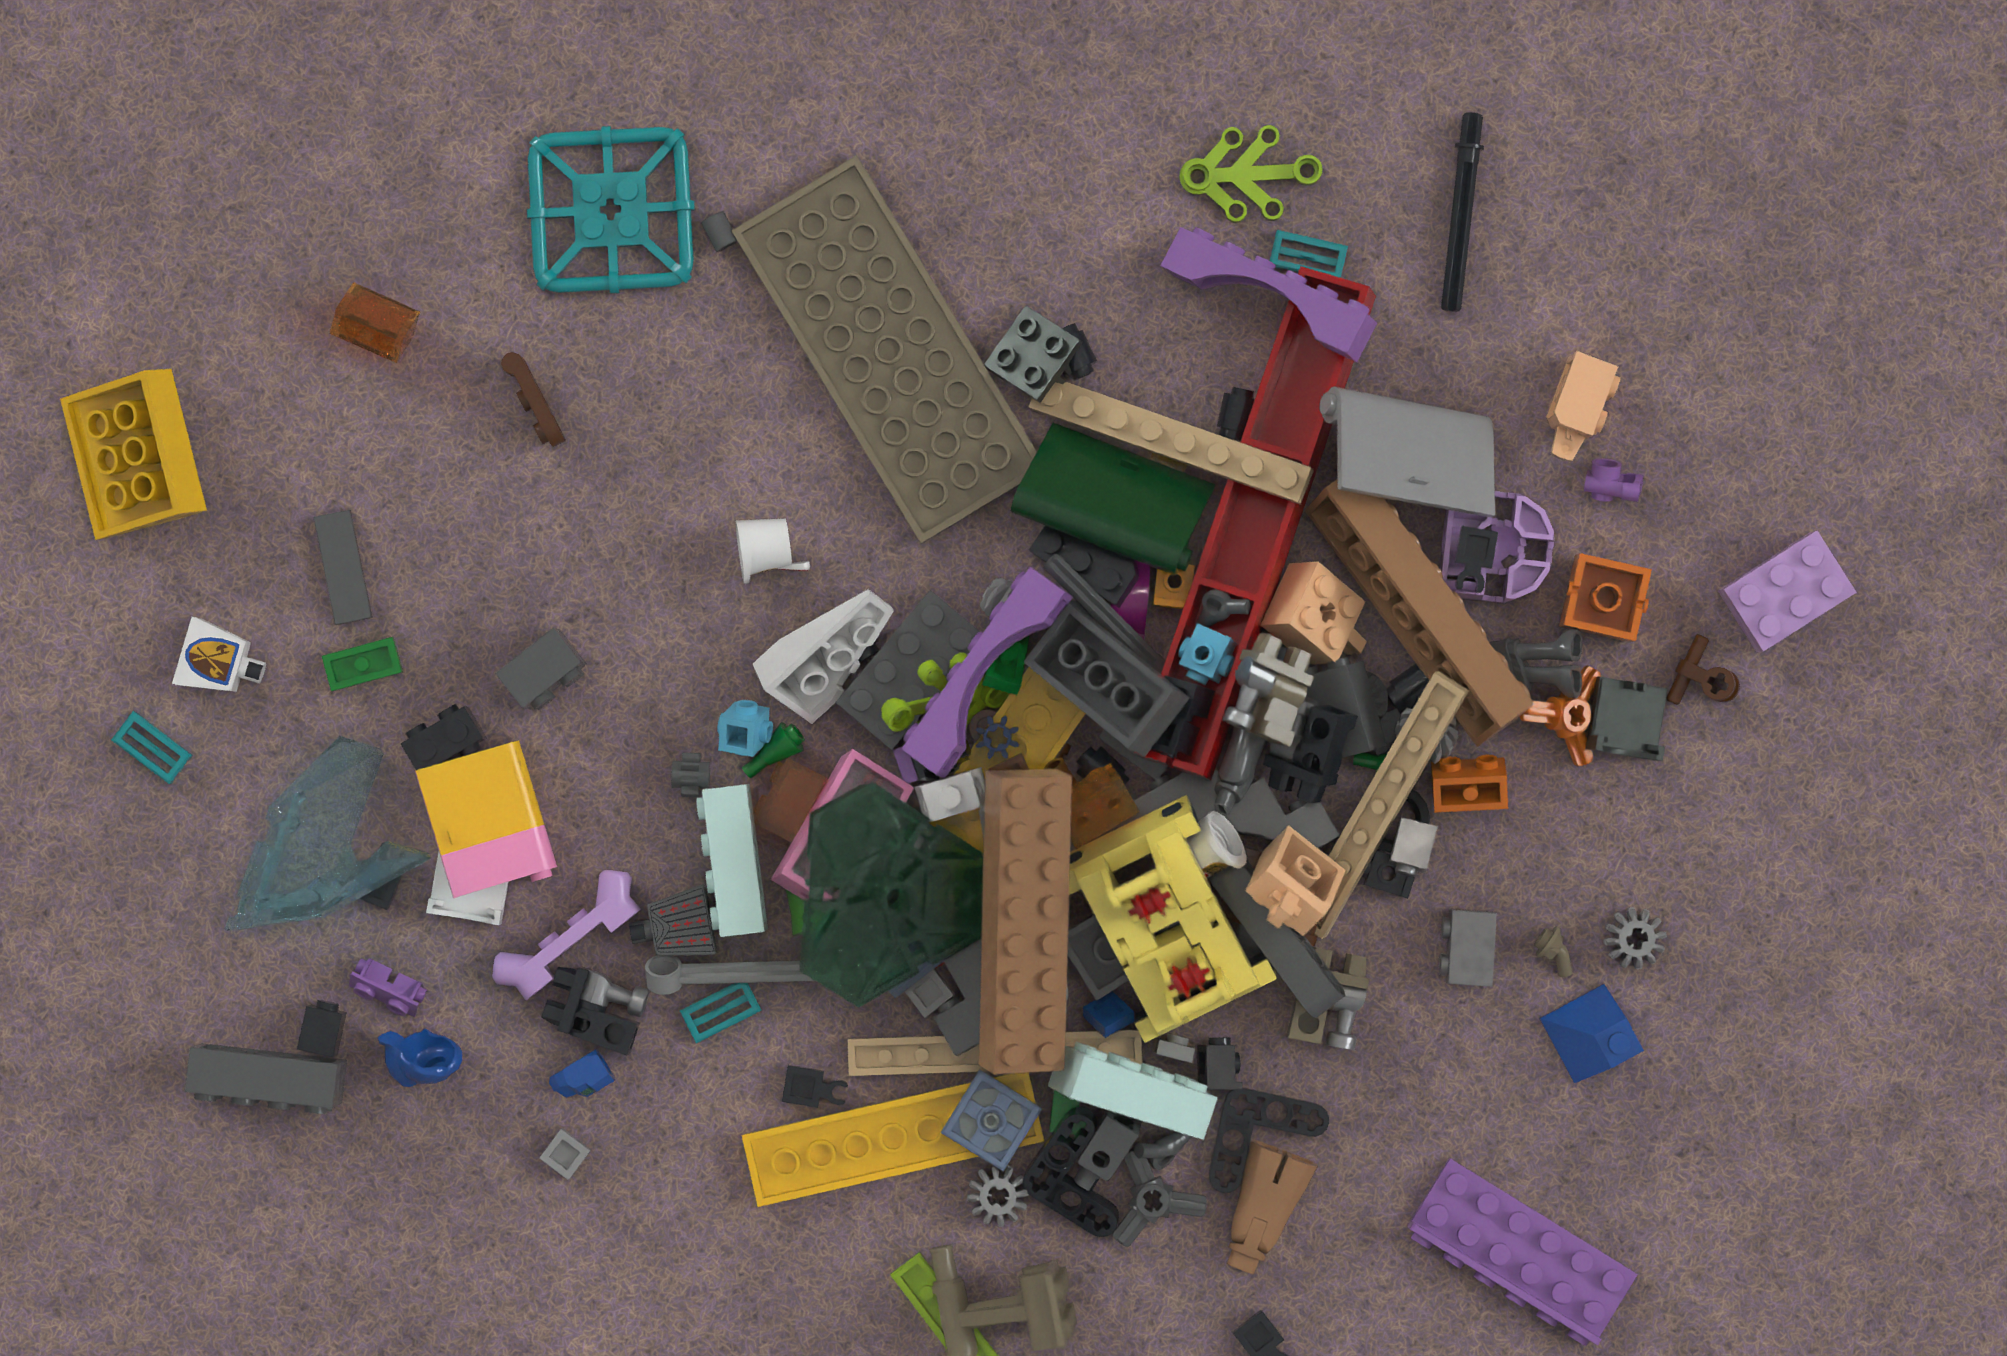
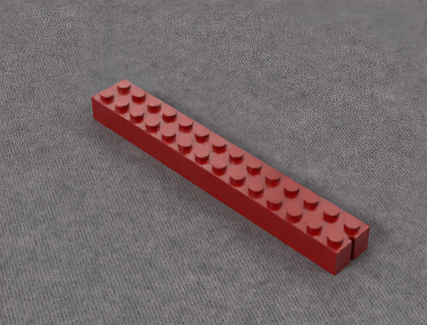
M1300 266L1298 274L1307 279L1305 285L1317 289L1318 285L1325 286L1338 294L1337 300L1348 304L1350 299L1365 305L1370 309L1368 315H1370L1376 298L1370 286ZM1290 300L1282 318L1240 443L1309 466L1314 471L1301 505L1227 479L1161 672L1163 677L1166 675L1215 690L1208 718L1205 719L1194 715L1192 722H1189L1200 728L1191 756L1178 753L1175 759L1150 749L1144 757L1134 752L1143 759L1170 768L1175 767L1182 772L1210 781L1212 780L1230 727L1229 723L1223 721L1225 712L1228 707H1236L1241 689L1235 677V672L1241 663L1239 657L1242 649L1252 650L1259 634L1262 633L1263 627L1260 624L1275 595L1333 425L1325 422L1323 414L1320 412V400L1323 394L1327 393L1331 387L1345 388L1354 363L1353 360L1325 348L1317 341L1308 321L1299 308ZM1218 589L1229 594L1231 599H1249L1251 601L1250 614H1230L1225 620L1208 627L1230 637L1237 643L1232 654L1235 660L1228 676H1222L1219 684L1208 679L1206 685L1186 676L1188 670L1179 664L1181 658L1178 654L1186 637L1191 638L1195 630V623L1203 609L1202 599L1204 594Z

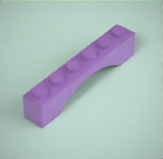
M1180 227L1160 265L1170 275L1201 290L1218 285L1245 284L1260 286L1277 292L1292 301L1299 308L1308 321L1315 339L1325 348L1355 362L1358 361L1377 325V322L1368 315L1370 311L1368 307L1350 299L1348 304L1337 300L1338 294L1325 286L1318 285L1317 289L1305 285L1307 279L1290 270H1287L1286 274L1283 275L1274 270L1275 264L1260 256H1256L1253 261L1243 256L1245 253L1243 249L1226 241L1224 246L1213 242L1215 238L1213 235L1200 228L1195 227L1194 231L1191 232Z
M1029 567L1027 572L1022 571L1015 578L1011 585V590L1013 591L1005 603L1000 602L993 609L989 617L991 623L984 633L979 632L975 635L968 646L970 652L962 663L958 662L948 673L946 680L949 682L941 693L937 692L931 697L925 707L926 715L919 724H913L905 734L904 741L906 743L902 750L940 777L946 778L966 749L968 709L975 689L986 670L1001 653L1015 642L1034 632L1050 628L1073 598V596L1031 567Z

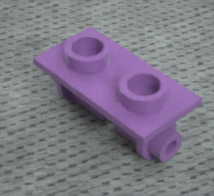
M361 958L355 968V972L352 971L350 975L349 986L354 988V993L366 1000H373L375 998L387 1004L386 1007L397 1015L406 1016L408 1014L415 1017L418 1002L421 1003L427 993V989L422 987V983L401 973H398L393 984L387 982L392 973L391 968L369 958L366 961Z

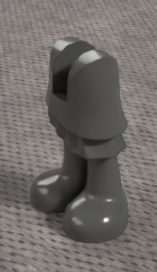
M1568 629L1556 641L1521 643L1519 638L1514 640L1506 638L1500 641L1489 642L1495 651L1505 656L1508 669L1516 680L1522 682L1528 690L1531 691L1534 683L1550 684L1557 686L1562 694L1568 698H1578L1580 696L1582 674L1577 665L1543 667L1529 666L1527 660L1578 661L1582 654V636L1579 629Z

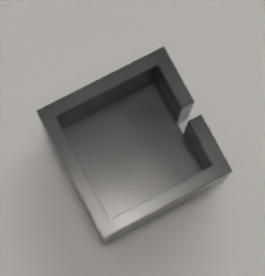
M552 628L495 674L522 708L531 709L533 707L535 710H540L556 697L552 693L553 690L561 684L564 687H569L584 675L581 668L587 665V663L562 631Z

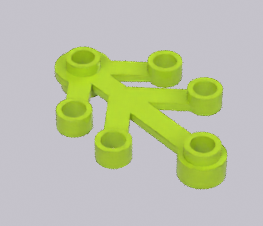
M1265 125L1259 130L1257 139L1231 167L1216 168L1229 150L1238 149L1243 142L1242 132L1236 127H1229L1223 131L1221 140L1204 159L1193 158L1188 160L1182 166L1179 174L1180 183L1184 190L1193 195L1204 193L1208 195L1226 212L1225 216L1230 222H1241L1246 217L1247 207L1242 201L1233 200L1217 183L1232 182L1261 208V213L1265 219L1275 221L1283 214L1284 207L1279 199L1271 198L1253 181L1295 179L1299 184L1309 186L1316 183L1321 177L1322 164L1313 155H1303L1296 160L1295 164L1252 166L1267 148L1274 147L1280 138L1276 127ZM1270 130L1274 132L1275 140L1272 143H1266L1262 140L1261 136L1264 131ZM1229 132L1236 133L1239 137L1238 143L1229 145L1225 140L1226 134ZM1303 165H1310L1313 168L1314 174L1311 177L1306 178L1301 175L1300 168ZM1195 170L1203 172L1204 181L1194 183L1190 177L1191 173ZM1269 203L1277 204L1279 213L1275 216L1268 215L1265 210L1266 205ZM1232 205H1239L1243 210L1242 216L1238 218L1232 217L1229 213V208Z
M961 652L953 656L949 664L950 669L958 662L962 663L968 654ZM933 660L923 662L917 670V675L924 684L928 686L933 685L941 692L949 682L946 680L947 677L943 674L942 669ZM982 677L975 689L968 709L966 729L975 714L982 711L986 706L990 708L1002 706L1010 693L983 686ZM931 697L910 702L891 698L881 708L882 720L892 731H903L913 722L914 716L927 713L925 707Z

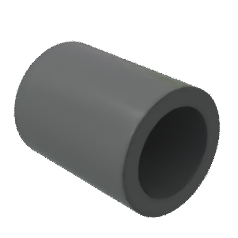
M724 211L718 212L701 222L716 252H720L738 242L732 233L733 228Z

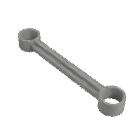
M855 950L838 951L829 960L682 964L677 957L672 955H657L650 958L645 964L646 985L651 992L660 995L674 993L683 984L830 981L838 989L852 990L859 988L866 981V959L863 954Z

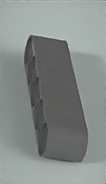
M1248 860L1240 869L1229 866L1208 877L1231 911L1311 1016L1314 1018L1319 1017L1345 997L1346 994L1343 987L1307 938L1284 923L1279 929L1267 921L1269 909L1258 904L1245 891L1254 872V867Z

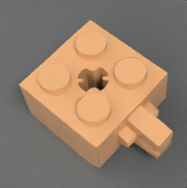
M1578 351L1568 357L1546 415L1551 429L1555 430L1551 455L1571 462L1583 441L1596 435L1597 432H1601L1608 412L1603 410L1605 401H1608L1610 397H1614L1621 377L1615 376L1618 366Z
M1319 561L1289 563L1260 625L1274 637L1283 641L1282 644L1287 648L1289 646L1296 647L1310 653L1309 663L1314 665L1327 664L1331 661L1336 662V660H1339L1342 652L1348 655L1353 653L1361 654L1367 642L1354 629L1365 601Z
M1288 825L1262 851L1245 891L1258 904L1269 909L1267 921L1279 929L1284 923L1304 936L1331 907L1346 870Z

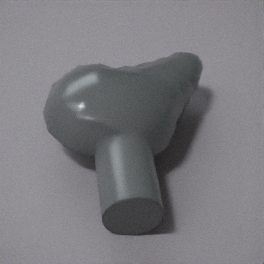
M1218 589L1208 591L1203 596V609L1195 623V627L1198 623L1208 628L1225 620L1230 614H1250L1251 601L1249 599H1231L1229 594Z
M1175 1132L1155 1140L1153 1144H1136L1134 1153L1138 1158H1148L1155 1169L1161 1170L1173 1161L1179 1150L1193 1136Z

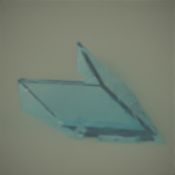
M339 736L270 805L265 818L271 823L264 842H256L237 894L238 897H241L237 909L238 914L235 917L229 916L224 930L235 931L324 918L431 859L428 852L391 841H386L368 860L357 861L350 845L384 755L380 748Z

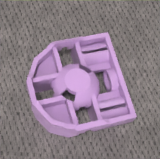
M1495 491V498L1513 500L1511 521L1507 519L1497 520L1498 518L1446 509L1439 568L1442 572L1443 580L1451 591L1456 592L1462 599L1506 603L1535 591L1552 567V549L1555 541L1554 530L1543 508L1519 493ZM1490 525L1491 531L1498 532L1492 569L1481 567L1480 573L1483 575L1484 580H1486V573L1504 575L1502 597L1484 595V589L1481 593H1475L1476 582L1463 581L1462 590H1458L1455 586L1456 580L1447 579V576L1457 577L1459 573L1464 571L1465 564L1454 563L1461 526L1485 529ZM1526 540L1546 542L1544 561L1524 559L1526 555L1524 548L1527 546ZM1508 555L1517 558L1511 566L1504 569L1501 563L1502 560L1506 559Z

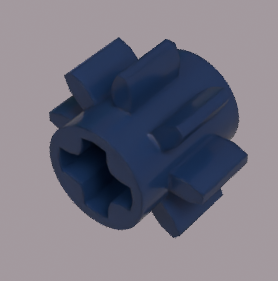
M1006 715L1001 719L1000 723H994L993 718L987 716L989 727L987 729L976 728L978 733L983 734V741H980L976 747L981 748L986 745L990 749L988 759L993 757L995 751H1001L1002 756L1006 759L1008 758L1006 748L1009 745L1019 747L1017 741L1011 740L1012 734L1017 732L1019 727L1009 729L1005 725L1007 722ZM998 727L1004 729L1003 735L1008 738L1006 744L1000 743L998 747H993L991 745L992 739L987 737L988 731L995 732Z

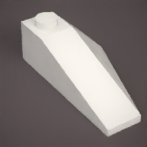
M867 589L779 639L753 663L764 691L813 724L840 698L844 692L842 687L850 673L855 674L859 668V658L866 647L874 644L892 615L893 608Z

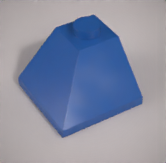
M1605 984L1539 1018L1574 1083L1611 1069L1644 1051L1627 1018Z

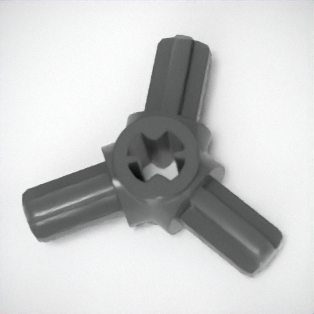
M1134 1148L1129 1149L1124 1160L1134 1183V1186L1130 1188L1133 1198L1128 1203L1132 1208L1112 1233L1115 1240L1123 1246L1129 1247L1149 1221L1154 1224L1159 1217L1169 1218V1213L1197 1217L1204 1216L1207 1205L1206 1196L1173 1191V1185L1164 1184L1161 1176H1154L1147 1158H1138L1134 1153ZM1153 1190L1160 1192L1158 1198L1161 1204L1156 1208L1153 1204L1152 1208L1145 1207L1146 1199L1143 1195L1147 1191H1150L1151 1194H1153Z

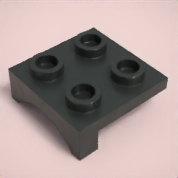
M1025 306L989 356L984 366L1000 379L1006 380L1041 403L1055 382L1059 384L1065 383L1060 377L1063 372L1068 375L1072 373L1068 363L1080 348L1082 342L1036 311Z
M1597 676L1585 749L1653 761H1663L1665 747L1658 745L1667 688Z

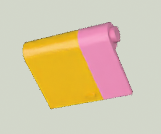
M519 740L415 771L453 898L526 876H530L531 882L553 876L551 869L557 867Z

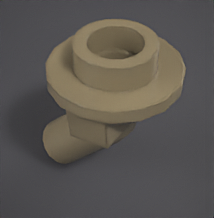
M1557 926L1552 930L1545 928L1534 943V946L1538 948L1536 956L1539 958L1547 957L1550 960L1555 957L1558 975L1560 977H1568L1573 972L1569 952L1563 944L1564 937L1561 936V930Z

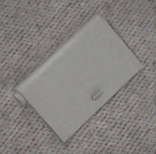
M1331 387L1327 393L1323 394L1320 400V412L1323 414L1325 422L1337 425L1339 490L1490 518L1495 516L1493 422L1489 417L1340 387Z

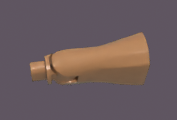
M1251 1140L1238 1202L1231 1225V1240L1234 1242L1229 1244V1248L1232 1251L1227 1261L1228 1265L1250 1274L1255 1273L1259 1260H1265L1266 1255L1263 1253L1267 1254L1280 1238L1290 1215L1316 1172L1318 1164L1262 1141Z

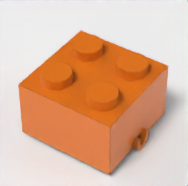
M1582 553L1576 554L1559 626L1579 629L1582 632L1626 642H1635L1642 613H1646L1648 609L1649 599H1646L1652 569Z

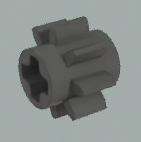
M682 752V761H672L671 785L672 788H681L682 797H699V789H709L710 762H701L700 753Z

